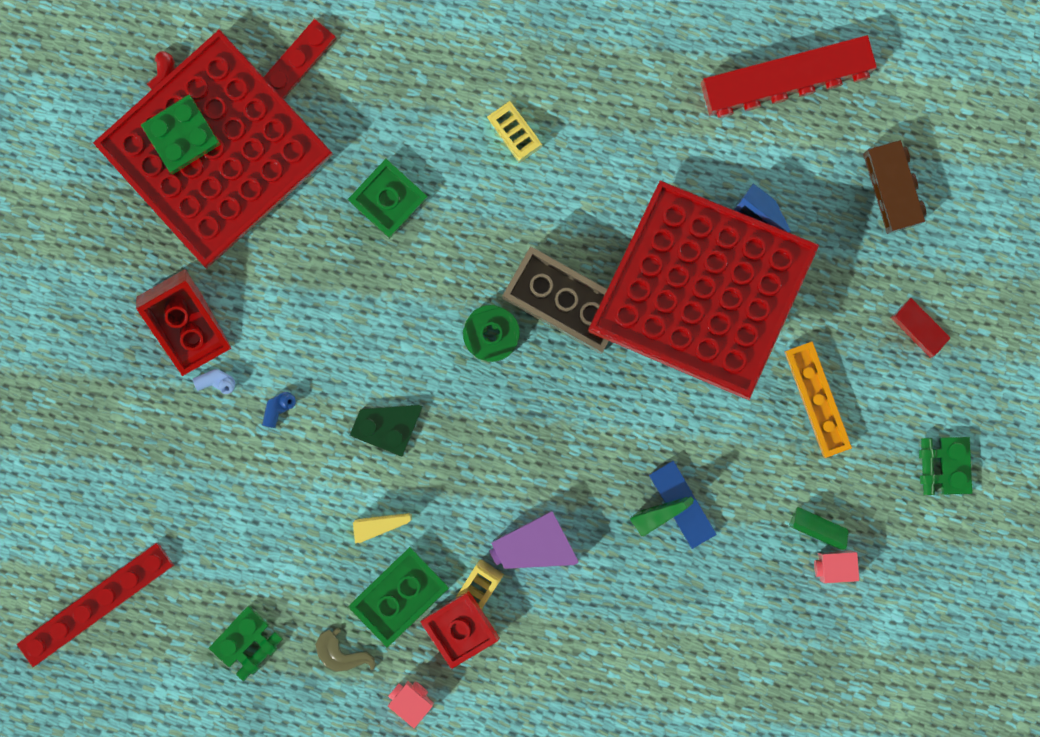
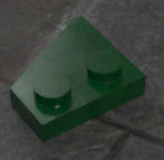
M408 405L360 409L349 436L403 457L423 406Z

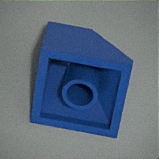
M754 183L732 209L786 232L791 231L776 200Z

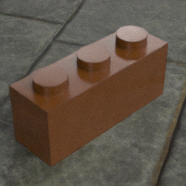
M901 140L868 149L864 152L863 156L886 233L890 234L924 223V217L927 215L924 202L918 199L916 190L919 186L916 175L914 173L911 174L909 169L910 154L906 146L903 147Z

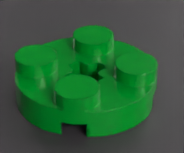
M486 305L474 310L466 320L463 329L464 343L469 352L477 359L487 362H498L510 356L516 349L520 337L516 318L506 309L496 305ZM492 326L494 330L498 329L500 331V334L496 335V341L491 342L489 338L483 337V333L487 332L486 327Z

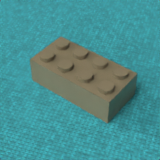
M530 246L502 295V299L599 354L603 353L609 342L588 331L607 289Z

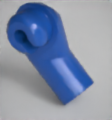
M282 392L269 399L266 404L262 426L276 428L279 414L295 406V397L289 392Z

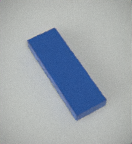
M674 461L649 474L664 503L689 496L693 498L694 501L690 507L673 517L691 549L717 535Z

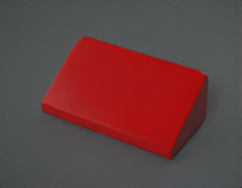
M909 298L890 317L930 358L934 357L950 340L947 333L912 298Z

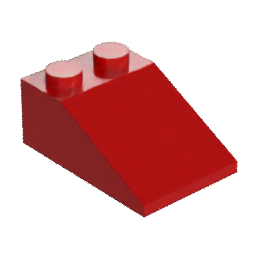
M186 269L136 297V310L182 376L231 349V345L202 293Z

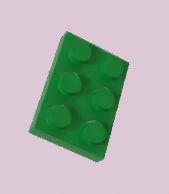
M409 547L348 608L388 648L450 587Z

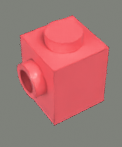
M409 681L404 686L398 683L388 695L392 699L388 707L413 728L429 712L434 702L426 696L428 691L416 681L413 685Z

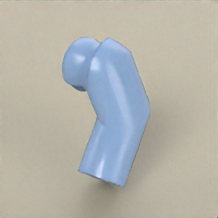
M219 369L211 370L193 378L197 391L213 386L223 394H230L235 387L233 377Z

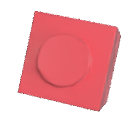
M857 552L818 553L819 560L814 561V570L816 577H820L821 582L859 581Z

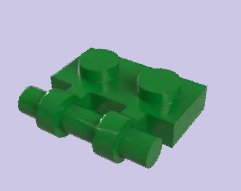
M970 437L939 438L940 449H933L932 438H921L919 458H922L923 475H920V484H923V495H935V484L941 483L942 495L973 494ZM933 458H940L941 475H934Z
M247 606L208 649L229 668L238 660L242 667L236 675L239 679L245 681L250 674L254 675L260 669L259 665L268 655L272 656L277 651L276 646L283 638L276 631L269 638H266L262 632L269 624L250 606ZM256 641L260 648L250 658L245 651Z

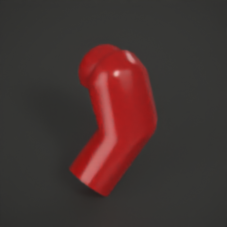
M160 51L155 55L157 75L147 83L151 90L175 69V61L172 55L166 51Z

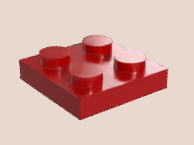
M469 590L420 621L451 669L498 642L500 639Z

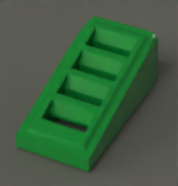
M689 496L643 509L631 516L630 520L639 534L646 536L693 504L694 500Z

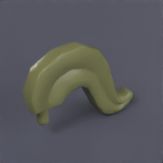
M336 628L334 631L329 629L320 634L315 645L318 657L325 667L338 672L347 671L366 663L369 664L370 670L375 669V659L367 651L351 654L341 652L339 640L336 637L341 632L340 628Z

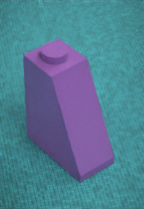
M552 510L492 541L493 548L489 550L496 565L502 563L504 569L567 566L579 563Z

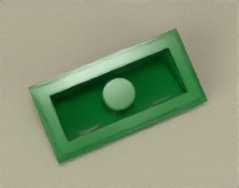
M800 507L795 509L789 523L791 528L835 548L846 550L848 529Z

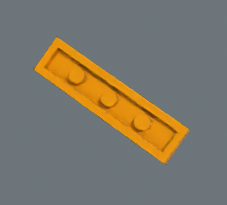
M813 341L784 351L823 458L852 449Z

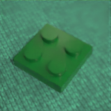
M187 95L141 124V127L172 175L221 145L190 95Z
M385 158L347 200L390 239L427 200L428 196Z

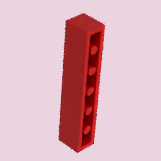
M866 35L703 78L701 87L709 116L717 114L718 118H724L733 115V110L744 107L745 111H750L761 107V102L771 100L772 104L788 100V95L799 93V97L815 93V88L825 85L828 90L842 86V81L852 78L854 82L870 78V74L877 66L869 37Z

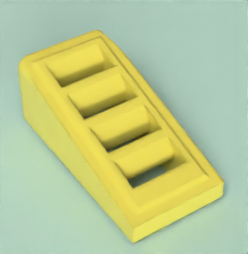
M511 101L487 116V119L518 163L542 148V143ZM510 111L512 116L499 124L497 119ZM516 120L518 125L506 133L504 128ZM523 129L525 133L512 142L510 137ZM529 138L531 142L518 150L516 146Z
M405 513L354 520L355 544L408 524L412 520V514Z
M479 560L456 598L469 590L473 596L481 600L478 605L482 610L504 574L485 561ZM479 573L480 575H482L483 577H485L486 579H488V580L491 581L492 583L488 582L487 580H485L484 578L480 577V576L477 575V574ZM474 581L486 589V593L472 586L471 583Z

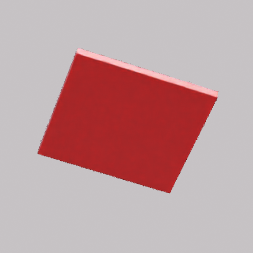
M220 29L93 142L99 151L206 269L334 155ZM187 95H190L221 145L172 175L141 127V124Z
M660 180L588 331L750 401L818 251L819 245Z

